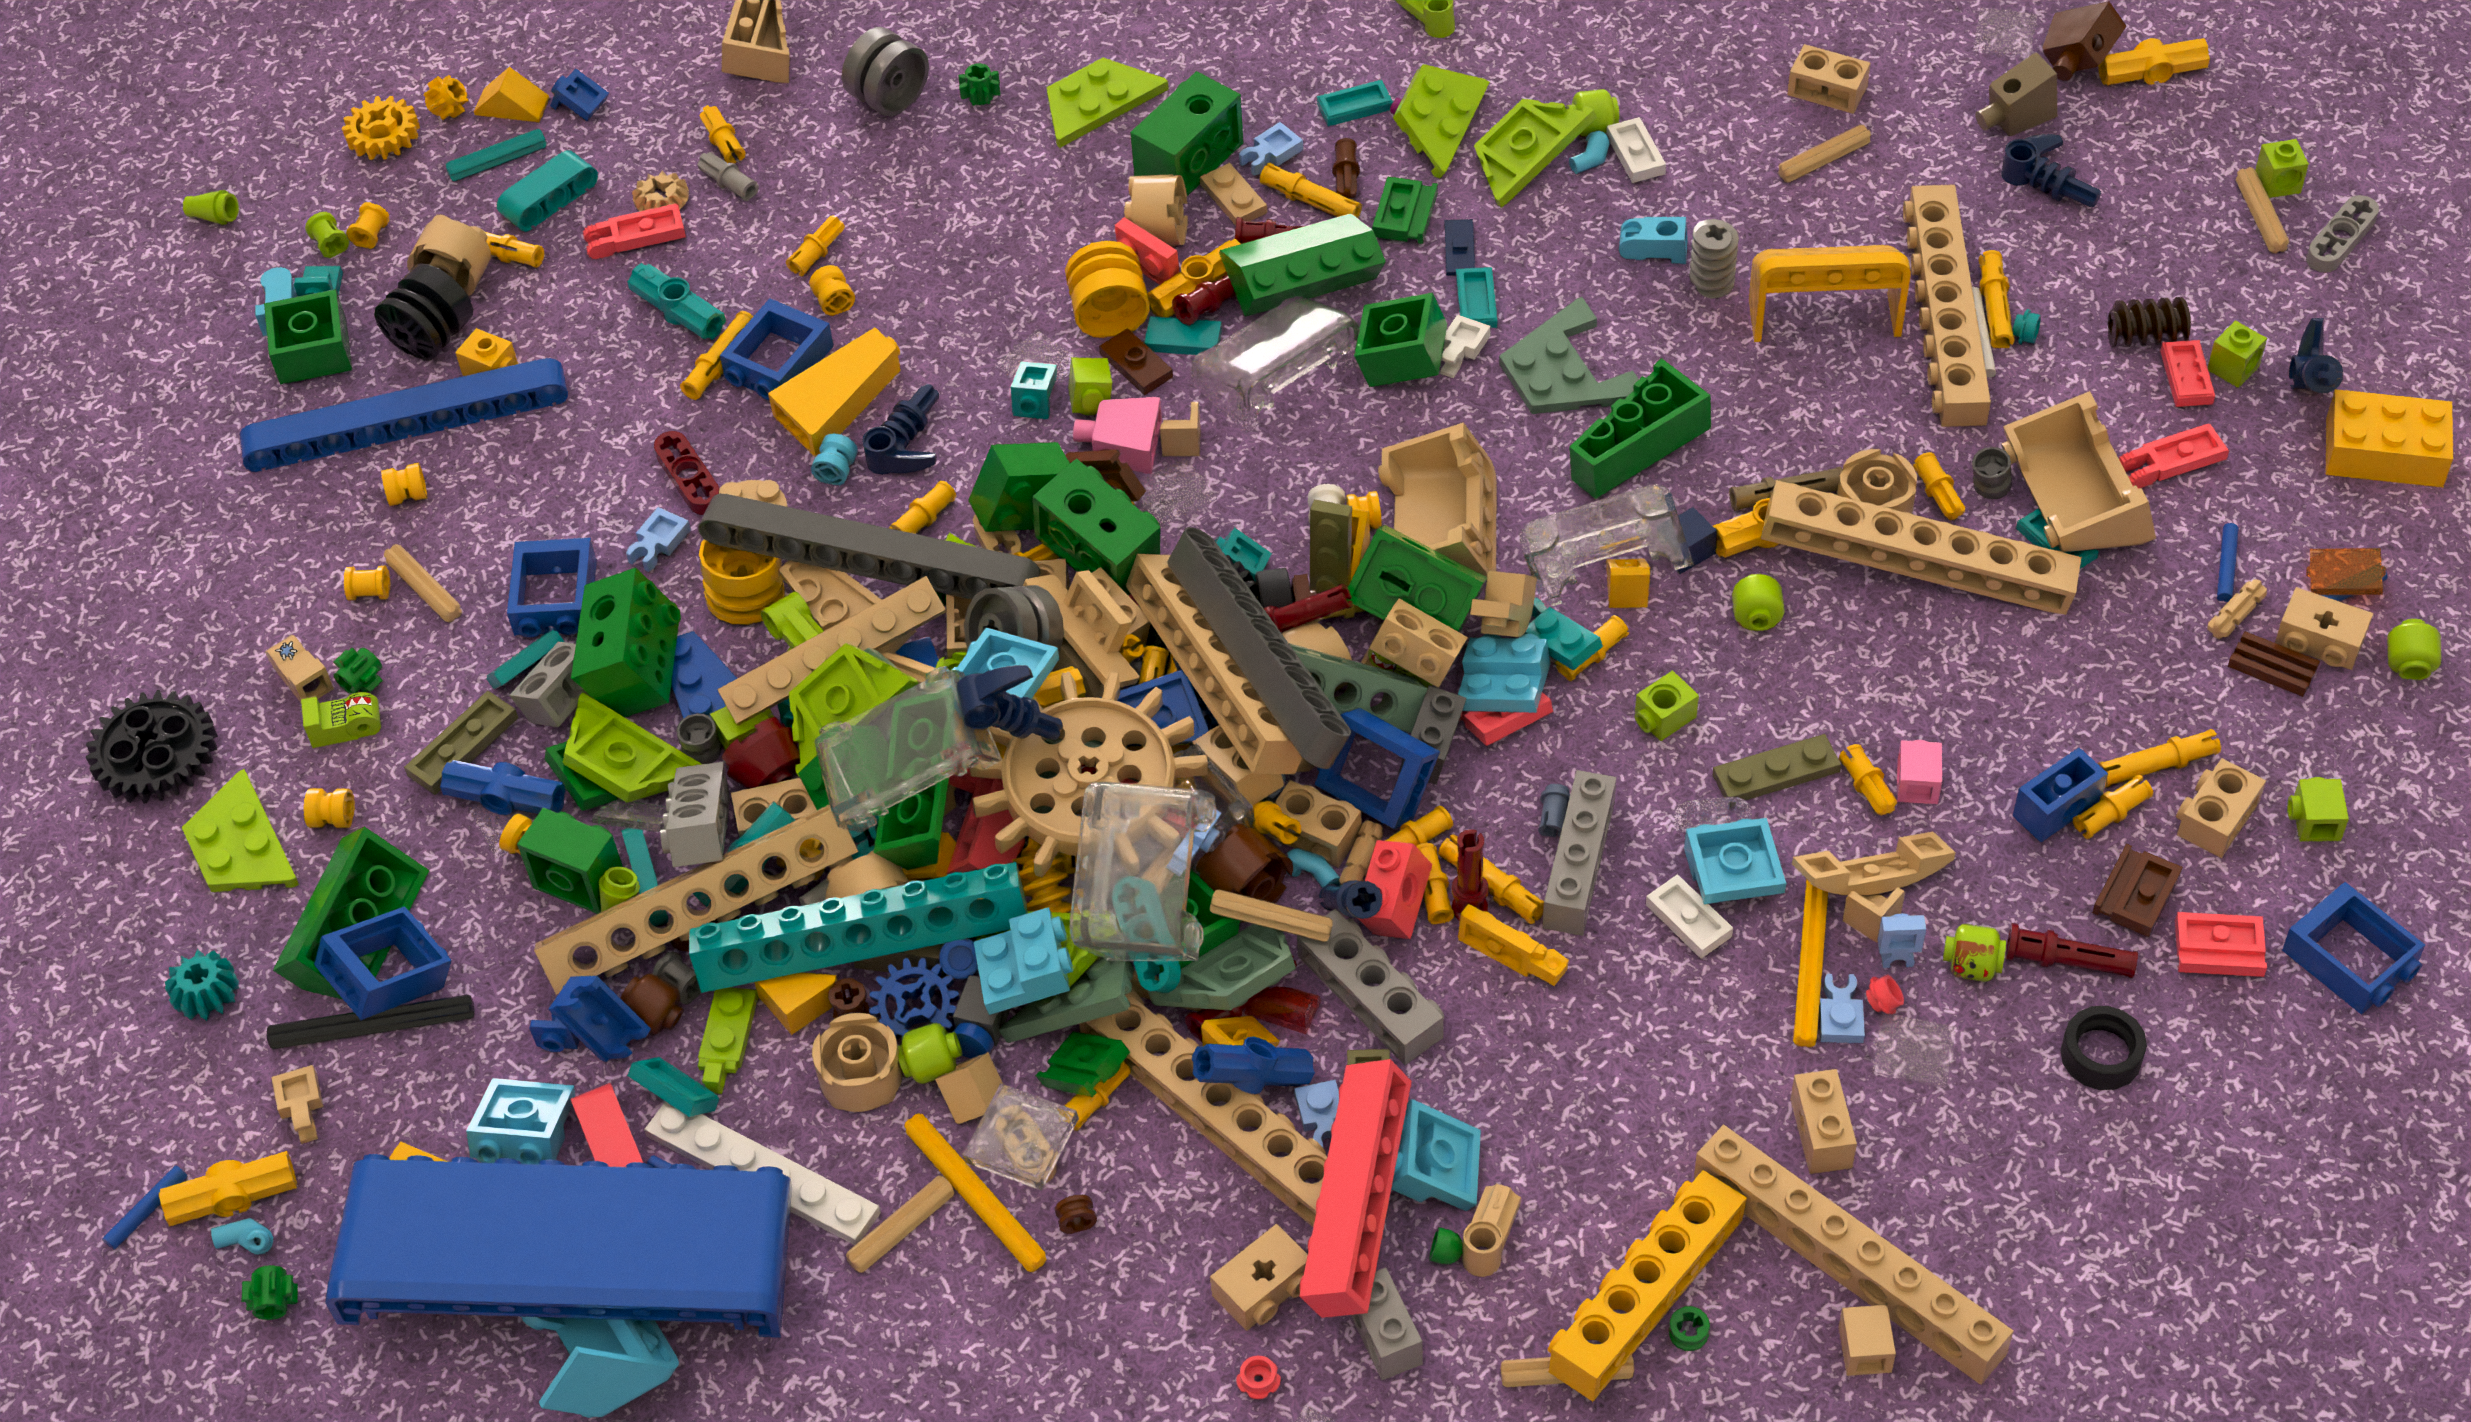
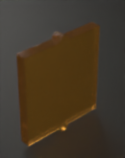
M2381 548L2310 549V566L2306 568V576L2310 577L2312 593L2318 595H2383L2382 577L2386 575V567L2382 566Z

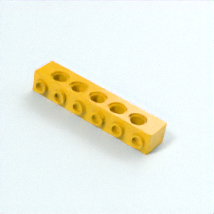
M1704 1170L1701 1171L1692 1183L1688 1180L1685 1181L1674 1198V1205L1668 1212L1662 1209L1651 1223L1650 1233L1643 1241L1636 1239L1630 1246L1624 1258L1625 1263L1618 1271L1612 1268L1606 1274L1599 1287L1600 1292L1593 1300L1589 1298L1584 1300L1574 1316L1575 1322L1567 1331L1560 1329L1553 1337L1548 1347V1352L1551 1353L1548 1372L1593 1402L1743 1220L1747 1197ZM1689 1221H1696V1222H1699L1700 1224H1694V1223H1691V1222H1689ZM1664 1250H1671V1251H1674V1252H1676V1253H1674V1254H1672V1253H1667V1252H1665ZM1639 1280H1648L1652 1283H1642ZM1613 1310H1623L1627 1313L1620 1314L1614 1312ZM1587 1340H1597L1602 1344H1591Z

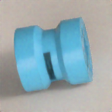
M828 434L822 441L819 448L820 454L815 457L811 466V472L822 483L840 486L847 479L850 472L849 466L853 464L858 448L850 438L844 435Z

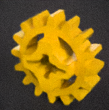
M376 96L374 103L371 104L363 100V107L361 109L352 107L350 109L352 116L344 117L346 126L342 127V131L349 149H355L359 157L367 153L369 160H373L377 154H381L383 160H385L390 152L398 156L401 154L399 148L402 146L411 148L410 139H418L419 137L417 130L420 129L414 107L412 105L407 106L404 99L395 103L393 96H389L386 101H381L380 97Z

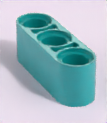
M566 150L506 189L498 198L497 210L521 231L528 232L532 229V225L537 226L559 211V207H565L587 192L586 188H593L598 179V172L575 152Z

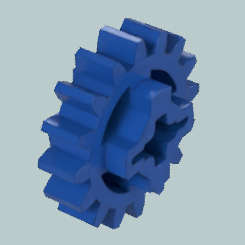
M905 958L903 959V969L899 971L892 964L888 966L891 975L888 979L877 976L876 982L881 987V990L871 991L869 996L871 1000L878 1002V1005L870 1008L869 1012L874 1017L882 1018L878 1022L886 1027L888 1025L894 1032L896 1040L899 1037L902 1038L906 1032L910 1031L909 1029L914 1024L924 1022L928 1024L940 1023L947 1031L952 1032L954 1027L948 1018L954 1015L956 1006L951 1005V1002L960 999V995L956 990L948 991V988L953 985L954 980L951 975L940 978L942 974L941 965L936 964L931 970H928L926 959L921 958L918 966L912 967L909 959ZM909 978H919L916 983L906 985L900 983ZM937 987L942 994L941 1011L932 1003V997ZM921 996L920 999L924 1007L921 1010L914 1007L909 1012L906 1000L908 998L916 1000ZM888 997L897 1003L898 1010L894 1014L893 1020L890 1019L887 1011Z

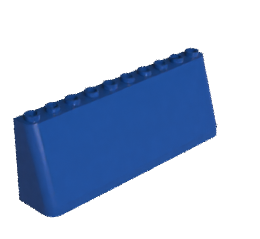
M368 1154L363 1157V1160L356 1161L353 1164L330 1271L325 1304L335 1322L339 1325H359L361 1313L366 1312L369 1319H378L379 1312L721 1322L734 1323L735 1330H744V1324L747 1322L748 1325L759 1327V1337L781 1338L792 1198L791 1179L783 1174L782 1169L771 1166L760 1167L757 1171H739L737 1167L730 1165H718L713 1170H700L689 1164H673L668 1169L652 1168L651 1165L641 1162L628 1163L626 1167H609L604 1162L587 1161L582 1166H573L551 1159L541 1160L539 1164H521L520 1161L511 1158H500L495 1160V1163H478L477 1160L469 1157H455L451 1159V1162L434 1161L430 1157L421 1155L409 1156L407 1160H390L389 1157L384 1155Z

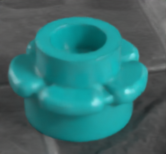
M2026 309L2024 315L2017 314L2013 326V336L2019 337L2018 342L2020 345L2023 342L2035 343L2040 329L2041 315L2031 313L2030 309Z

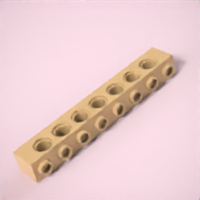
M1955 185L1912 186L1910 200L1903 203L1904 223H1910L1911 226L1907 229L1908 249H1914L1915 254L1911 255L1912 276L1918 275L1919 278L1915 283L1916 302H1922L1923 307H1920L1919 326L1921 330H1927V335H1924L1923 352L1924 357H1931V363H1928L1927 369L1928 384L1935 385L1936 391L1932 392L1933 413H1939L1941 427L1987 425L1991 400Z
M1778 480L1775 482L1768 503L1761 535L1763 540L2064 615L2067 614L2076 595L2081 557L2067 554L2063 551L2051 550L2023 541H2016L1984 531H1976L1952 525L1948 522H1940L1913 515L1909 512H1901Z
M1137 554L1126 583L1127 589L1253 774H1296L1302 756L1168 566L1167 561L1170 555Z
M836 802L724 854L722 861L704 863L535 944L534 951L557 995L570 977L597 976L603 972L606 977L613 976L628 967L627 961L639 955H642L643 959H648L666 949L664 944L677 937L681 941L689 940V931L692 928L700 927L717 919L718 923L729 921L741 914L739 908L753 901L756 906L765 904L779 895L777 890L791 883L793 888H797L816 878L814 873L827 866L831 870L840 865L845 866L853 861L851 855L857 853L858 849ZM814 838L823 844L822 851L815 857H805L799 851L800 846L805 840ZM771 856L780 857L786 863L784 870L777 875H769L762 869L763 862ZM733 874H740L748 880V885L743 891L733 893L726 889L724 885L726 879ZM695 892H703L710 897L711 902L703 910H694L687 904L688 897ZM657 910H666L672 915L673 921L665 928H657L650 923V915ZM618 928H628L635 934V940L627 946H620L612 940L611 935ZM580 946H590L595 949L598 956L593 962L583 964L576 960L574 951Z
M1133 990L1125 995L1130 1002V1007L1127 1011L1079 1024L1081 1033L1122 1040L1130 1051L1124 1061L1130 1067V1074L1307 1223L1312 1227L1314 1226L1316 1201L1320 1197L1324 1177V1162L1327 1159L1325 1150L1317 1141L1312 1138L1305 1139L1295 1130L1293 1123L1284 1114H1275L1265 1106L1259 1094L1246 1093L1236 1088L1233 1084L1205 1083L1199 1082L1197 1078L1191 1081L1182 1080L1188 1076L1195 1077L1193 1075L1192 1055L1199 1045L1193 1039L1188 1037L1184 1039L1175 1032L1172 1024L1165 1016L1160 1013L1154 1014L1147 1009L1142 999ZM1128 1027H1135V1028H1136L1135 1030H1132V1031H1124V1030H1123V1029L1128 1028ZM1155 1052H1166V1054L1161 1056L1152 1055ZM1217 1101L1227 1102V1104L1223 1106L1212 1105ZM1249 1126L1258 1128L1257 1130L1251 1132L1242 1130L1243 1128ZM1277 1152H1286L1289 1154L1281 1158L1273 1156V1154ZM1308 1178L1320 1179L1319 1182L1313 1184L1304 1182Z
M1724 1124L1697 1152L1694 1171L1695 1179L1704 1170L1746 1196L1747 1201L1744 1214L1869 1305L1887 1306L1890 1320L1980 1385L2007 1355L2014 1330Z

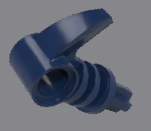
M2034 135L2025 139L2012 140L2006 145L2001 176L2007 183L2021 186L2030 182V187L2038 188L2041 185V192L2047 194L2052 190L2051 197L2058 202L2064 196H2067L2088 207H2094L2097 204L2101 191L2076 179V170L2067 166L2060 170L2061 164L2053 162L2049 165L2050 159L2040 157L2063 145L2060 135Z
M2312 318L2303 333L2298 354L2293 355L2291 358L2289 379L2294 381V385H2290L2291 389H2311L2317 393H2329L2334 391L2342 382L2343 368L2340 362L2332 356L2323 355L2324 318Z
M931 384L921 386L909 401H898L893 408V413L888 416L887 421L883 422L881 426L869 429L864 434L862 442L867 467L871 472L880 475L911 473L936 464V453L908 451L905 449L909 445L910 440L915 438L917 432L923 431L927 426L926 414L939 399V392Z
M1028 665L1006 666L987 671L983 674H970L963 677L956 685L963 721L971 729H985L993 726L1007 731L1012 736L1024 739L1033 733L1047 739L1056 740L1059 738L1060 730L1063 727V723L1059 718L1040 712L1039 705L1035 700L1028 697L1021 698L1006 692L1033 678L1032 671Z

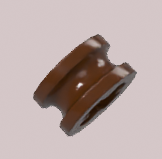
M1083 1194L1073 1195L1062 1199L1056 1204L1054 1209L1056 1216L1059 1218L1060 1231L1072 1234L1090 1229L1096 1224L1097 1216L1092 1210V1198Z

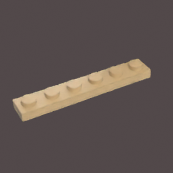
M925 576L717 690L735 723L739 726L787 700L789 692L845 643L854 645L863 651L867 648L878 650L946 613V609L929 579Z

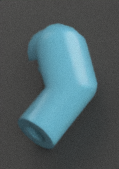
M1603 131L1589 133L1585 140L1588 141L1586 151L1569 158V165L1575 174L1605 162L1610 142L1608 136Z
M1300 848L1287 852V857L1293 863V877L1299 876L1301 871L1305 870L1313 875L1322 888L1328 884L1340 885V877L1322 855Z
M251 1218L211 1228V1236L216 1249L239 1244L251 1253L259 1255L268 1252L273 1245L271 1231Z

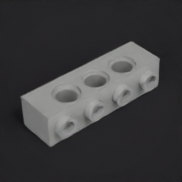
M724 762L676 768L674 782L668 783L667 813L663 814L664 829L660 830L663 853L671 854L673 867L722 861L730 805V793Z
M1576 770L1544 900V929L1584 935L1615 805L1617 777Z
M1334 909L1325 915V917L1333 920L1328 941L1321 942L1297 935L1298 957L1404 1065H1407L1443 1038L1444 1014L1435 1001L1432 999L1426 1000L1417 991L1414 981L1407 973H1399L1390 964L1387 954L1380 946H1372L1363 937L1360 927L1351 918L1346 920ZM1344 956L1353 957L1351 959H1341ZM1370 983L1380 984V985L1374 986V987H1372V986H1367V984H1370ZM1397 1010L1406 1011V1013L1404 1014H1396L1393 1012Z

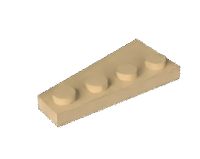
M789 560L779 569L782 578L791 590L798 592L803 597L813 619L823 631L882 600L845 572ZM916 629L877 651L881 654L885 652L894 654L917 632Z

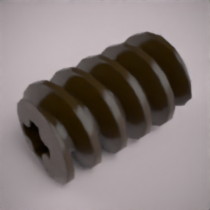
M2175 297L2172 303L2168 298H2160L2157 304L2154 299L2150 298L2145 299L2143 304L2137 299H2132L2128 305L2123 300H2116L2108 314V339L2112 348L2116 347L2118 338L2121 336L2127 347L2131 346L2133 336H2138L2141 346H2146L2148 335L2153 336L2156 345L2161 344L2163 334H2167L2169 342H2176L2178 333H2182L2184 341L2189 340L2191 316L2187 302L2183 297Z

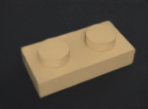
M1231 163L1200 176L1202 188L1235 226L1237 217H1242L1244 221H1252L1267 213V204Z

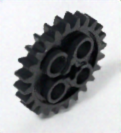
M157 690L153 699H148L146 694L142 692L139 696V702L133 703L132 700L126 698V708L122 710L112 706L111 711L114 716L111 719L100 717L99 721L103 729H92L90 732L94 741L86 743L90 754L86 755V760L90 765L89 769L95 781L99 782L102 790H110L114 798L124 794L129 803L137 795H140L145 804L149 801L151 794H156L158 799L163 801L165 791L171 790L175 795H179L178 785L184 783L192 787L194 785L191 779L193 774L204 776L206 773L201 764L213 763L214 760L210 752L218 748L214 740L218 735L208 711L205 712L200 702L193 703L188 694L179 699L176 691H172L167 698H164L161 690Z

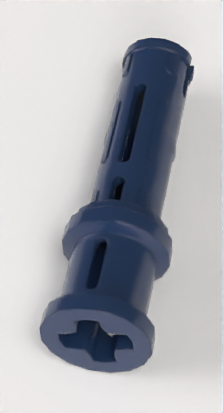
M1352 880L1343 883L1341 886L1328 884L1319 893V898H1324V901L1320 902L1324 909L1329 911L1339 910L1343 915L1350 918H1370L1376 915L1382 905L1380 889L1369 881Z

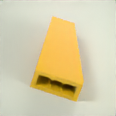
M874 327L769 392L768 396L773 417L816 457L820 454L819 448L824 437L833 433L841 434L901 371L898 358L900 349L897 343L890 336L885 337Z

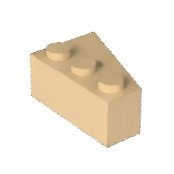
M735 0L722 41V72L772 82L789 83L790 54L786 42L781 0Z

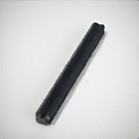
M467 994L403 1004L360 1020L354 1012L274 1024L267 1027V1041L270 1048L278 1049L471 1019L474 1017L475 1012L474 1002L471 995Z

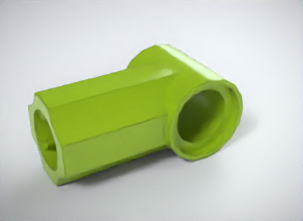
M1396 0L1399 5L1425 24V31L1428 35L1435 38H1445L1454 33L1453 0Z
M796 591L761 610L762 620L769 633L778 641L783 638L791 649L824 632L813 619L803 597Z

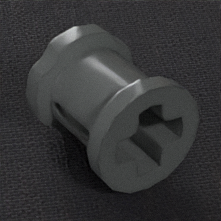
M674 951L668 952L656 963L652 974L678 988L681 1003L690 1004L701 994L695 971L683 963L680 954Z

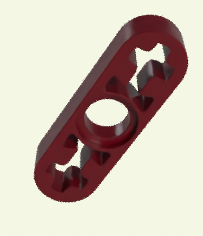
M668 431L660 434L654 441V450L658 462L691 511L704 515L712 497L719 494L718 484L682 433ZM672 446L674 449H678L679 457L675 459L671 450L666 448ZM691 468L698 471L691 478H681L678 476L685 469ZM701 486L703 493L709 498L704 500L701 496L698 497L696 489Z

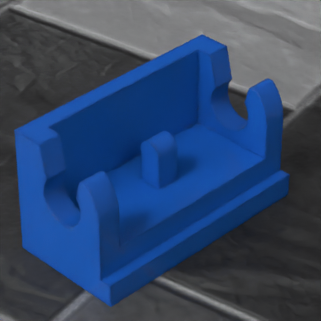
M598 976L570 977L548 1009L588 1049L604 1062H608L609 1059H622L630 1056L633 1052L626 1044L632 1039L639 1040L645 1038L651 1030Z

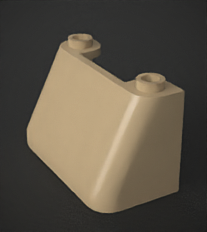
M2090 391L2003 426L2007 441L2001 443L2002 449L2010 456L2011 464L2016 462L2047 524L2043 527L2050 547L2058 546L2060 551L2063 552L2136 546L2156 539L2149 502L2142 488L2138 489L2136 485L2133 486L2109 441L2105 425H2102L2100 420L2098 421L2096 413L2098 406Z
M1460 423L1382 448V465L1379 466L1378 472L1382 484L1385 487L1389 486L1395 494L1394 530L1486 577L1488 571H1496V473L1488 454L1466 425Z

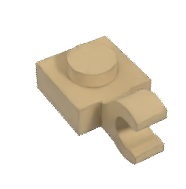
M310 1065L271 1077L277 1110L281 1118L292 1117L295 1132L298 1131L301 1144L318 1139L311 1111L322 1108L323 1102L314 1066Z

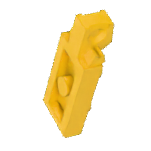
M1470 904L1461 912L1458 931L1459 941L1525 977L1533 974L1553 986L1566 973L1569 960L1555 949H1547L1543 944L1533 940L1528 934L1511 928L1497 920L1489 912L1481 911Z

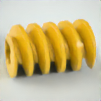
M1056 854L1051 867L1043 878L1036 876L1034 873L1035 855L1012 859V862L1025 865V868L1020 870L1019 874L1021 880L1029 882V884L1023 887L1025 896L1032 897V900L1027 903V911H1037L1049 907L1051 912L1069 913L1075 909L1073 903H1066L1061 900L1072 892L1071 888L1058 886L1060 881L1068 877L1067 871L1055 870V866L1065 860L1064 855Z

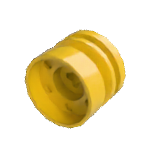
M1115 241L1095 242L1080 248L1069 258L1065 267L1066 281L1072 301L1075 322L1082 332L1092 337L1106 338L1116 336L1127 328L1131 332L1135 331L1145 322L1150 312L1149 299L1145 283L1143 282L1139 257L1131 247Z
M705 539L701 542L699 560L703 576L704 597L708 610L718 619L730 624L748 625L763 621L761 610L784 598L785 595L784 579L779 571L782 567V559L715 545Z

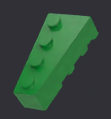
M1662 358L1653 365L1654 371L1647 378L1642 376L1633 385L1634 390L1624 400L1619 398L1611 406V413L1604 419L1598 418L1569 446L1571 480L1595 499L1711 429V395Z

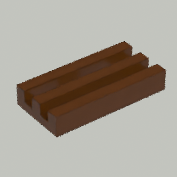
M2244 631L2240 642H2238L2234 653H2232L2227 667L2304 697L2320 661ZM2242 655L2245 656V657H2248V658H2250V659H2253V660H2255V661H2258V662H2260V663H2263V664H2265V666L2262 665V664H2259V663H2257V662H2254V661H2252V660H2249V659H2247V658H2244V657H2242ZM2279 671H2283V672H2285V673H2288V674H2290V675H2293V676H2295V677H2298V678H2300V679H2302V680H2299V679H2297V678H2294V677H2292V676H2289V675L2284 674V673L2279 672Z

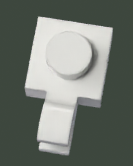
M1457 315L1446 331L1443 347L1445 350L1441 361H1444L1445 364L1441 368L1440 374L1454 378L1461 367L1464 356L1475 360L1490 337L1491 326Z

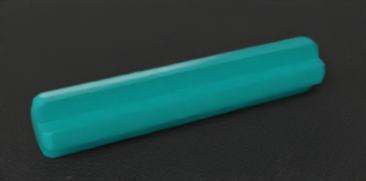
M534 129L448 161L446 169L451 180L458 181L544 149L547 146L546 139L540 129Z

